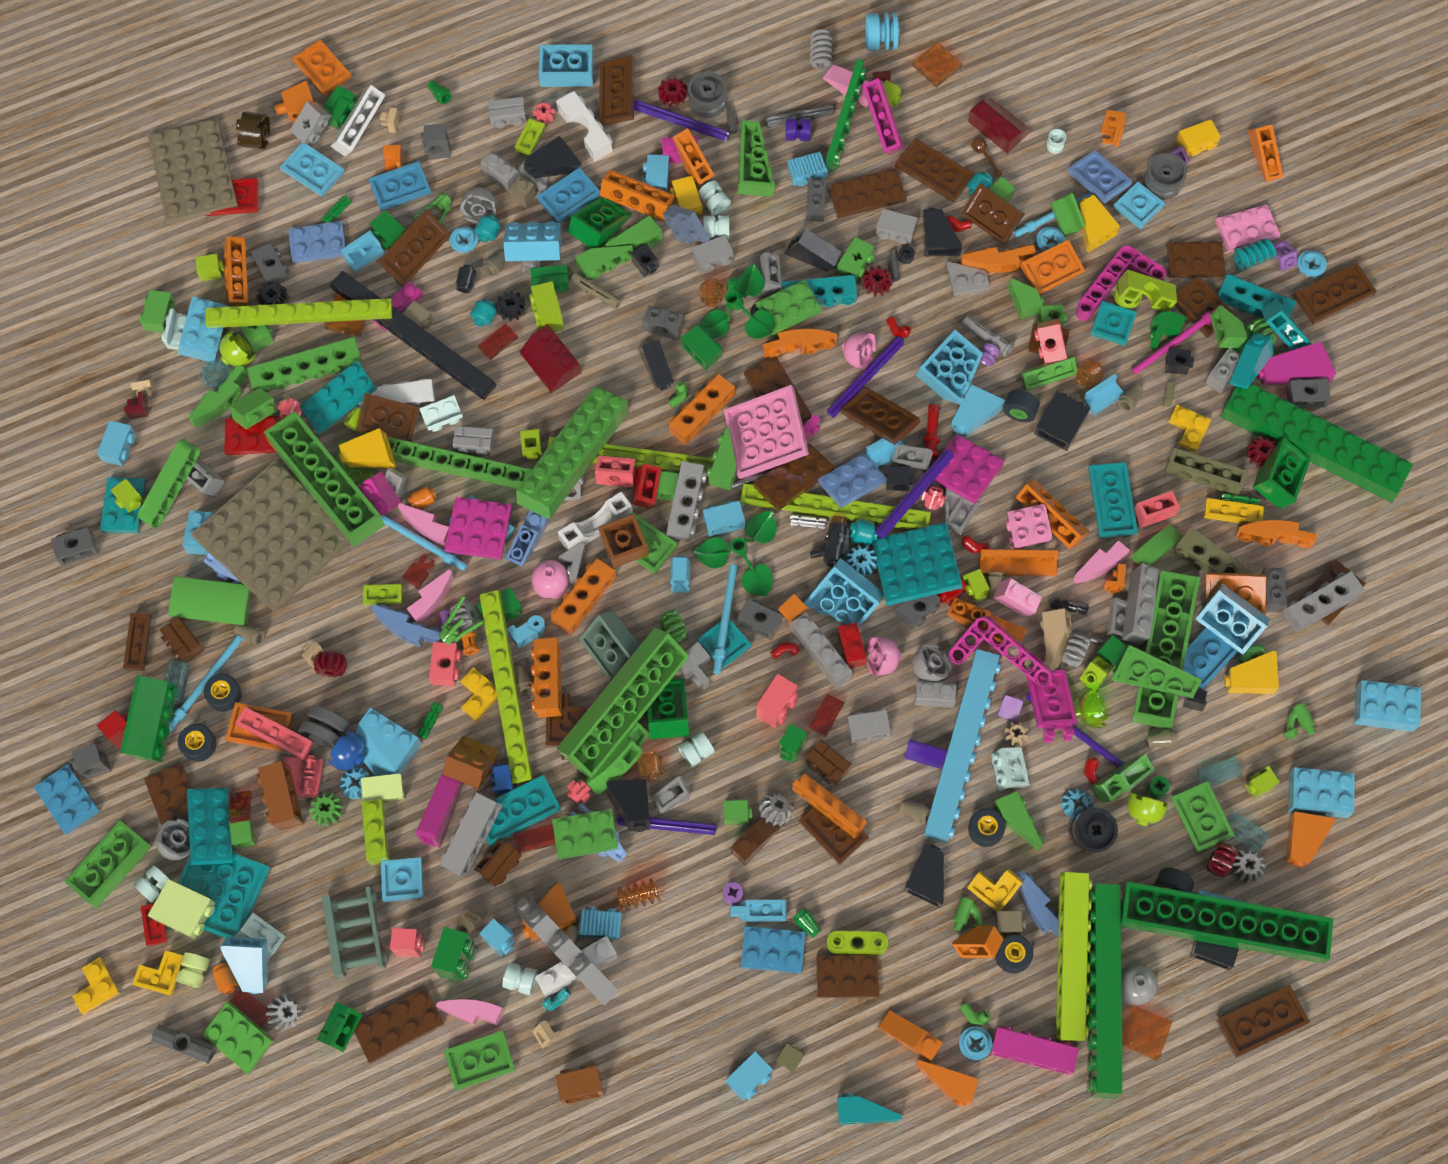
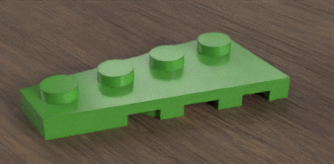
M1131 645L1128 646L1112 678V681L1188 698H1194L1202 682L1201 679Z

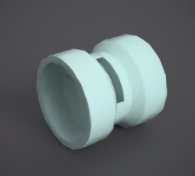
M1053 129L1050 131L1046 144L1049 152L1057 154L1063 150L1066 141V134L1063 130Z

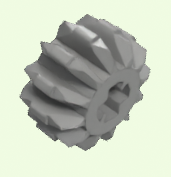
M464 600L451 621L455 625L461 619H464V622L458 628L459 633L481 621L479 612L476 610L477 607L473 606L471 601ZM457 604L451 607V612L449 613L450 615Z
M1073 633L1063 654V662L1070 666L1079 667L1090 644L1089 638L1082 634Z
M771 792L761 800L759 806L760 817L766 818V823L771 822L773 826L776 824L782 826L791 818L794 809L791 806L792 801L786 800V796L782 797L779 792L776 795Z
M1247 848L1245 853L1242 850L1238 851V856L1236 855L1231 868L1236 869L1232 873L1233 875H1240L1239 881L1245 878L1248 884L1251 880L1257 882L1259 876L1262 877L1265 874L1263 869L1266 868V865L1260 863L1264 860V857L1258 858V851H1255L1253 854H1251L1250 848ZM1245 864H1250L1252 867L1247 869Z
M280 995L279 998L274 997L272 999L273 1003L267 1005L271 1011L266 1012L265 1015L271 1016L268 1023H274V1029L281 1027V1030L284 1031L288 1027H295V1022L301 1020L297 1016L298 1013L302 1012L301 1009H297L300 1002H293V996L288 998L286 995Z

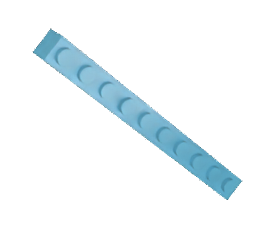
M979 649L976 650L924 837L947 843L948 838H953L955 827L952 826L953 820H958L961 808L957 807L958 802L964 799L966 790L962 788L964 782L968 783L971 771H968L969 763L973 764L976 753L973 752L974 745L978 746L981 734H978L979 727L983 728L986 716H983L984 709L988 710L991 698H988L990 691H994L996 680H993L995 673H999L1001 663L998 662L1000 655Z

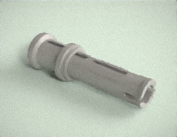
M970 316L963 320V327L969 329L987 343L996 346L1003 353L1002 356L1007 357L1014 348L1015 344L1013 342L1009 343L1002 338L1001 334L991 332Z

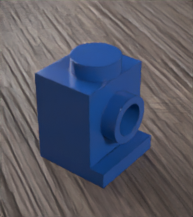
M495 764L493 766L494 774H490L492 786H494L492 787L494 795L506 794L514 790L509 764Z

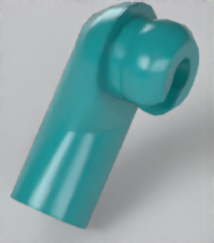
M563 987L552 1000L550 997H546L542 1002V1006L546 1008V1011H553L562 1005L572 993L567 987Z

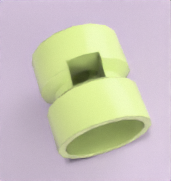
M185 952L181 962L183 969L178 970L175 981L201 988L204 980L202 973L207 971L210 959Z

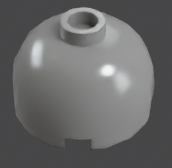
M471 188L465 192L461 199L460 211L464 214L466 220L478 223L482 216L487 214L495 216V197L485 188Z
M932 643L923 645L914 654L912 668L916 676L922 681L940 682L951 671V662L945 652L941 653L938 650L939 646Z
M177 819V821L169 820L160 827L156 835V847L163 857L169 860H181L190 855L188 822L182 819Z
M1139 964L1129 965L1122 969L1121 1000L1131 1006H1143L1150 1002L1157 992L1158 985L1154 973L1146 966Z

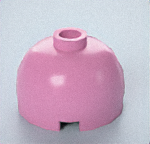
M869 332L852 333L842 345L845 360L853 367L866 369L873 361V357H870L872 351H876L875 336Z
M545 560L539 563L534 568L531 576L532 586L535 592L542 598L556 599L564 595L568 590L570 580L567 569L558 561Z
M874 637L869 640L866 653L870 652V659H867V665L871 674L883 676L895 671L902 658L901 651L896 643L887 637Z

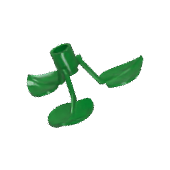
M755 264L749 266L738 278L735 291H730L726 294L725 301L727 304L725 307L727 308V316L722 310H713L700 323L699 327L701 329L704 328L709 333L710 338H721L728 333L730 326L727 322L730 320V308L735 311L741 309L750 318L745 324V332L749 337L762 339L773 334L775 322L768 311L760 309L752 316L743 306L744 301L742 298H747L748 295L751 297L759 295L765 286L764 277Z
M765 511L759 513L747 522L745 534L752 539L737 537L732 540L728 550V545L722 538L713 537L704 541L693 550L695 556L702 564L714 569L725 566L727 563L726 555H730L732 551L737 556H743L750 570L742 575L741 583L743 588L750 594L767 596L773 586V575L764 564H758L753 568L746 555L748 552V545L746 543L757 540L761 544H766L774 539L777 533V526L773 512Z

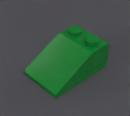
M600 197L572 215L567 232L590 249L601 248L618 232L632 214L612 200Z
M1283 437L1258 472L1253 488L1279 509L1295 503L1311 459Z
M684 678L671 679L649 706L650 740L690 736Z

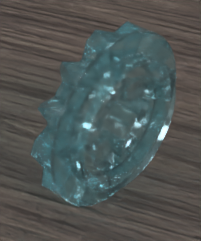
M222 361L208 362L201 370V380L207 387L215 389L226 381L230 370ZM212 370L217 372L219 379L213 377L214 375Z

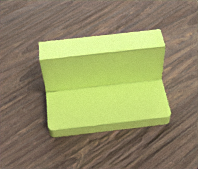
M401 774L361 779L363 801L382 799L385 802L406 799L405 791L402 787Z

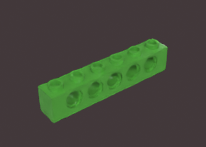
M355 337L248 367L247 370L253 390L261 388L268 393L271 390L284 389L292 384H301L309 379H318L326 374L338 373L341 370L347 369L357 360L361 364L363 362ZM342 355L345 356V357L342 358V359H338L339 356H342Z

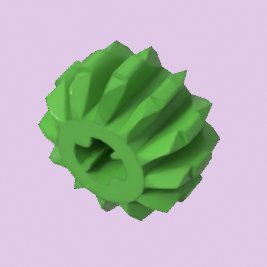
M1264 318L1255 319L1248 324L1247 329L1252 335L1258 333L1272 337V345L1275 344V332Z
M674 609L668 610L659 616L662 631L667 632L677 643L686 638V627L677 611Z
M324 792L323 798L316 795L317 802L311 801L310 804L313 808L309 809L310 814H313L312 820L317 821V824L320 826L325 822V825L329 827L330 821L337 824L335 818L343 816L339 812L344 809L343 805H339L341 799H335V794L333 793L328 797V794ZM325 807L329 808L328 812L324 811Z

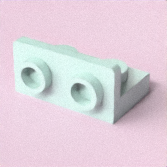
M171 308L165 318L166 329L162 332V341L167 349L178 350L187 314L176 313L175 309Z
M454 395L419 408L428 431L432 430L435 432L443 428L442 425L450 423V425L456 424L463 417Z
M1021 747L1001 748L992 753V764L995 769L996 783L998 784L999 791H1005L1008 788H1026L1030 785Z
M254 913L250 915L240 931L235 935V937L267 939L268 960L286 937Z

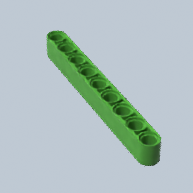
M387 437L390 447H393L391 450L395 462L518 489L532 470ZM405 451H411L409 454L403 455ZM423 455H429L426 459H421ZM441 459H447L444 463H439ZM459 463H465L464 466L457 467ZM477 467L483 468L481 471H475ZM495 471L501 472L499 475H493ZM514 475H518V476H519V477H518L517 479H515V480H514V479H510V478H511L512 476H514Z

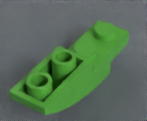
M237 365L235 369L230 371L226 381L218 387L217 393L210 389L207 394L203 395L200 404L191 411L188 418L194 427H199L219 417L230 408L229 405L236 402L242 396L243 391L240 386L248 377L243 366Z
M637 722L592 778L588 777L584 783L597 795L607 789L606 781H617L643 753L640 747L650 734Z

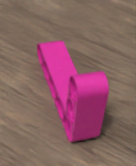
M1123 246L1079 301L1076 317L1081 321L1089 320L1100 307L1101 302L1107 298L1117 285L1118 280L1126 270L1155 278V275L1159 277L1156 279L1164 281L1166 276L1165 268L1130 246Z
M985 615L978 618L949 652L950 660L955 664H961L971 656L985 639L1037 685L1047 686L1054 679V672L1049 666L990 616ZM981 620L987 621L989 625L987 630H983L980 627ZM996 633L1002 634L1004 638L1002 643H998L995 640ZM968 635H973L976 638L974 645L968 642ZM1010 646L1018 648V655L1015 656L1010 653ZM957 649L963 652V659H958L955 656ZM1025 659H1031L1034 667L1027 668L1024 663ZM1040 672H1046L1049 680L1042 681L1039 676Z

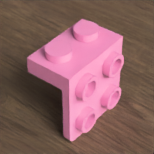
M1044 504L1007 512L1009 520H1006L1008 531L1012 532V537L1009 538L1012 549L1024 550V546L1052 540L1048 514Z

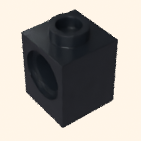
M647 244L631 252L632 262L643 277L655 273L659 268L658 259Z
M1169 348L1165 356V373L1187 375L1189 369L1193 368L1194 364L1191 350Z
M888 466L886 490L908 492L909 486L913 485L914 474H910V467Z

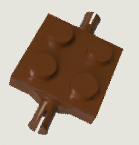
M562 694V716L546 717V747H558L586 713V707L570 705V694Z

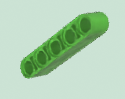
M181 439L176 443L138 512L139 519L152 528H157L162 524L200 455L199 448L185 439Z

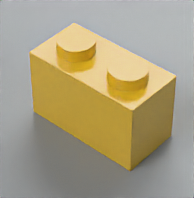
M1210 119L1180 130L1176 142L1178 146H1183L1187 157L1191 155L1196 156L1207 149H1214L1218 145L1221 136Z
M693 176L673 180L672 188L669 190L670 194L675 195L676 203L674 205L694 211L697 216L702 215V204Z

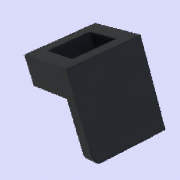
M1198 689L1194 698L1185 697L1183 707L1202 712L1207 705V701H1205L1207 691Z

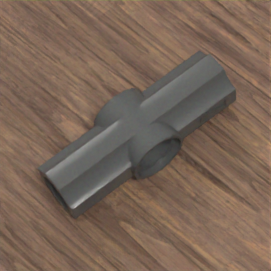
M160 1024L155 1028L151 1039L152 1042L207 1064L213 1059L216 1049L211 1044ZM187 1039V1046L184 1049H180V1042Z

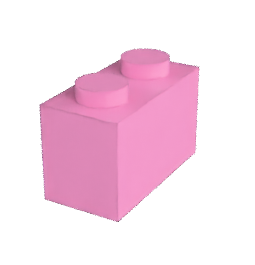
M1012 578L1000 581L993 596L994 600L1023 617L1035 614L1042 598Z

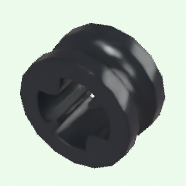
M910 246L901 247L898 252V260L902 264L912 263L915 255L914 249ZM903 253L910 254L908 258L906 256L903 257Z

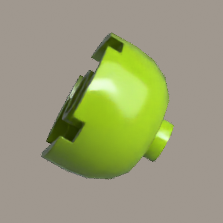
M231 330L220 341L219 350L222 355L220 358L226 365L231 364L234 367L237 365L246 366L256 359V354L252 355L250 352L252 347L239 334L233 335L234 331Z
M1130 792L1127 800V810L1131 817L1137 819L1136 824L1148 827V823H1157L1164 818L1169 803Z

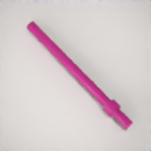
M1217 307L1211 312H1206L1201 316L1200 320L1131 369L1135 375L1167 353L1169 348H1174L1205 324L1209 325L1212 322L1210 316Z

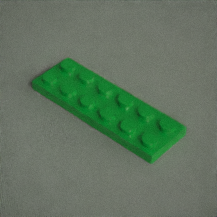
M856 60L826 158L829 172L834 173L835 168L840 166V154L846 146V134L849 135L851 130L850 122L856 113V101L859 102L861 85L865 84L866 68H864V61Z

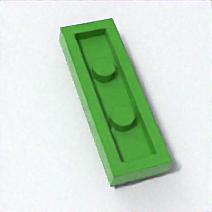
M1073 355L1067 356V359L1042 364L1021 371L1023 387L1026 391L1078 374Z

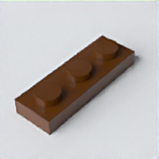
M130 614L123 664L124 670H145L152 619L151 614Z

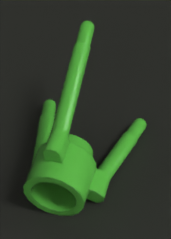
M441 192L434 201L414 215L413 219L424 209L429 210L434 206L438 211L443 210L438 221L442 224L446 214L451 210L449 206L451 199Z
M465 596L461 597L448 620L441 627L443 630L439 633V637L448 645L453 641L457 642L461 637L484 623L481 620L458 634V628L464 622V619H461L455 625H450L465 600Z

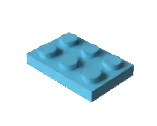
M303 143L280 166L281 171L322 198L345 173L344 168Z

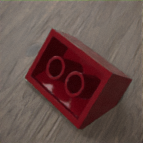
M993 98L982 99L970 110L968 122L1007 154L1031 133L1030 128Z
M548 324L534 332L519 352L550 393H553L581 374L580 364Z

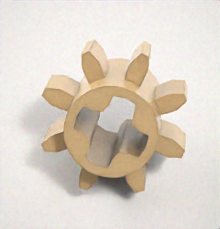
M1011 722V729L1005 728L1004 732L1008 735L1004 740H1009L1011 747L1014 744L1022 747V740L1027 741L1029 738L1025 735L1028 728L1024 729L1022 722L1019 725H1014ZM1015 732L1019 733L1018 737L1014 736Z

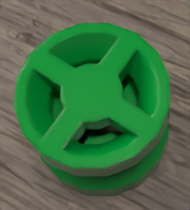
M1163 776L1154 777L1147 786L1148 794L1154 799L1163 798L1169 791V781Z

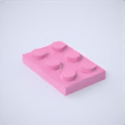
M1267 204L1219 217L1215 221L1228 252L1245 245L1248 246V244L1255 241H1261L1263 238L1271 241L1280 237V232Z

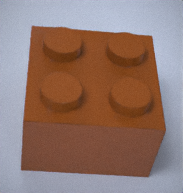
M634 514L598 527L600 538L613 569L649 555L648 546Z
M462 736L446 756L443 775L479 789L493 771L499 750L475 741L472 738Z
M592 1064L580 1066L581 1070L572 1071V1069H564L560 1071L559 1075H555L560 1101L563 1105L604 1096L600 1072L597 1066L593 1067Z

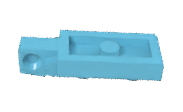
M745 900V902H740V906H730V917H741V921L746 922L786 921V900Z

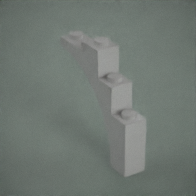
M526 895L518 902L513 909L587 989L603 1005L607 1004L619 992L618 989L529 895Z

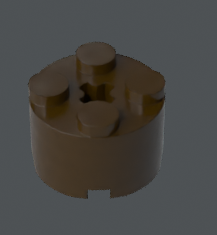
M242 112L241 119L236 121V129L239 130L238 146L263 150L267 148L269 141L266 140V136L270 135V118L266 116L267 114Z

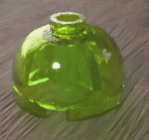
M1100 688L1087 691L1081 695L1078 706L1075 707L1076 717L1081 718L1083 724L1092 729L1108 726V724L1104 723V720H1107L1104 698L1100 699L1099 696L1102 693Z

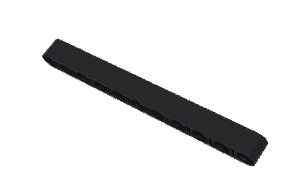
M341 271L329 284L331 289L346 301L381 299L344 271ZM392 307L391 319H373L479 398L485 400L496 388V383L490 377L394 307Z

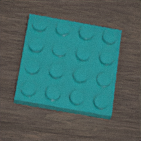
M946 522L872 541L887 606L963 588Z
M232 853V863L191 865L189 856L177 883L215 902L213 914L207 917L204 923V931L223 938L235 937L250 917L272 868Z

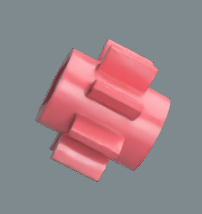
M543 101L539 105H535L536 110L533 111V115L538 122L545 125L550 121L553 122V116L556 113L555 109H552L551 103L547 104Z
M288 398L287 401L284 400V402L281 401L278 406L280 416L283 419L294 411L300 416L303 411L300 409V403L291 398Z
M931 486L929 490H925L921 500L925 501L924 506L936 510L938 506H943L946 496L942 495V489Z
M573 780L567 786L569 790L567 796L574 803L578 804L581 801L585 804L590 798L588 792L591 789L582 780H579L577 783Z

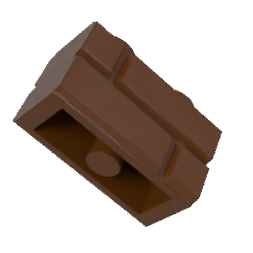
M176 617L160 629L163 634L160 638L167 647L169 645L173 647L174 650L171 653L177 661L182 659L184 663H188L204 651L180 617Z
M822 740L817 743L806 757L807 767L813 772H820L823 775L822 779L830 785L833 783L837 786L852 767L849 761Z
M499 838L477 864L474 871L489 884L496 887L506 880V874L510 869H514L519 864L521 854L506 841Z

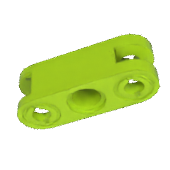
M833 931L829 934L826 945L829 952L835 955L879 956L887 950L888 938L882 932ZM860 939L863 945L860 948H856L852 945V940ZM837 940L840 942V944L836 945L834 944V941ZM878 941L881 945L876 946L875 942Z

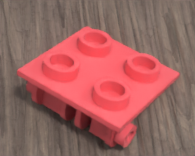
M308 755L304 760L297 757H284L283 762L291 768L297 796L316 798V795L319 793L323 759H315V756Z

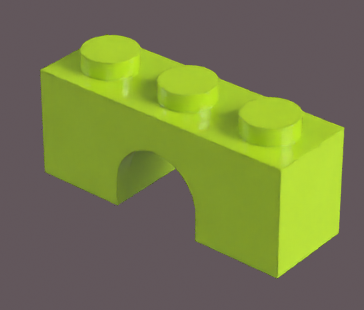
M1126 270L1118 280L1119 298L1136 302L1144 294L1150 299L1151 308L1164 312L1169 311L1177 302L1176 285L1130 270Z
M382 799L363 801L361 804L366 860L370 865L381 864V861L390 860L389 843L385 833V824H387L385 804Z

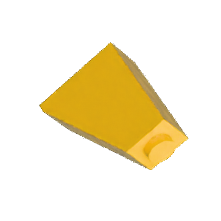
M1095 195L1089 198L1085 197L1079 202L1078 207L1086 225L1081 229L1086 251L1089 253L1118 234L1120 225Z
M380 428L339 445L340 460L351 468L397 467L387 434Z
M1271 651L1230 668L1228 673L1224 675V686H1227V693L1275 694L1279 689L1277 651Z

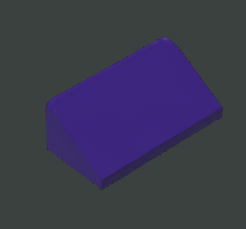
M910 739L905 759L942 769L947 750Z

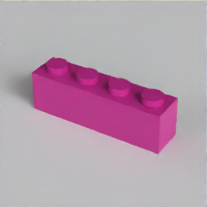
M878 78L863 84L862 86L884 153L890 155L905 149L884 82Z
M1001 1026V1028L997 1027L994 1032L990 1055L1072 1075L1075 1070L1079 1048L1074 1047V1044L1062 1041L1060 1044L1053 1042L1054 1039L1051 1037L1041 1036V1038L1033 1037L1031 1032L1021 1031V1033L1014 1032L1011 1027Z

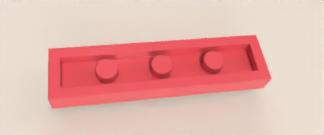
M247 707L243 709L235 722L236 726L302 760L306 758L314 744L313 741Z

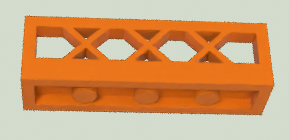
M981 550L979 569H981L983 576H989L990 572L1004 573V576H1056L1059 552L1058 550Z
M804 773L799 780L796 779L793 782L792 790L853 838H856L867 824L864 818Z

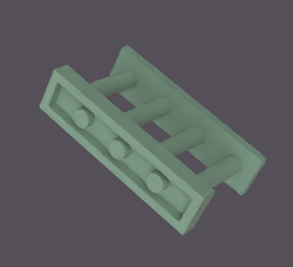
M370 886L365 887L367 895L336 901L330 895L321 896L333 973L337 979L345 978V971H348L349 968L378 962V966L381 969H386L385 962H388L386 950L382 949L375 903H378L376 891H373ZM368 903L370 915L342 921L336 920L335 912H338V909ZM367 923L372 924L373 934L344 941L339 939L338 932L341 929ZM375 942L376 954L347 961L342 958V951L346 948Z

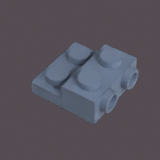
M671 205L663 213L666 224L672 229V233L677 241L691 244L693 241L706 243L710 239L694 211Z

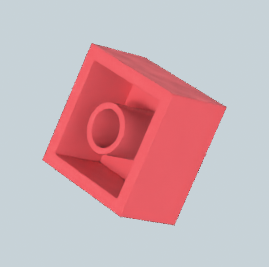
M777 674L756 705V717L774 728H777L779 724L783 725L788 717V710L790 708L793 709L798 702V686Z

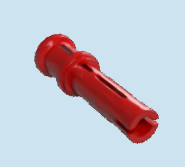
M932 404L928 405L926 435L923 438L924 448L930 449L933 452L931 460L937 459L939 455L937 445L940 439L937 436L940 406L938 404H934V410Z

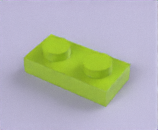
M529 118L515 145V151L530 155L546 129L545 124Z
M402 584L363 585L364 606H372V604L402 605Z

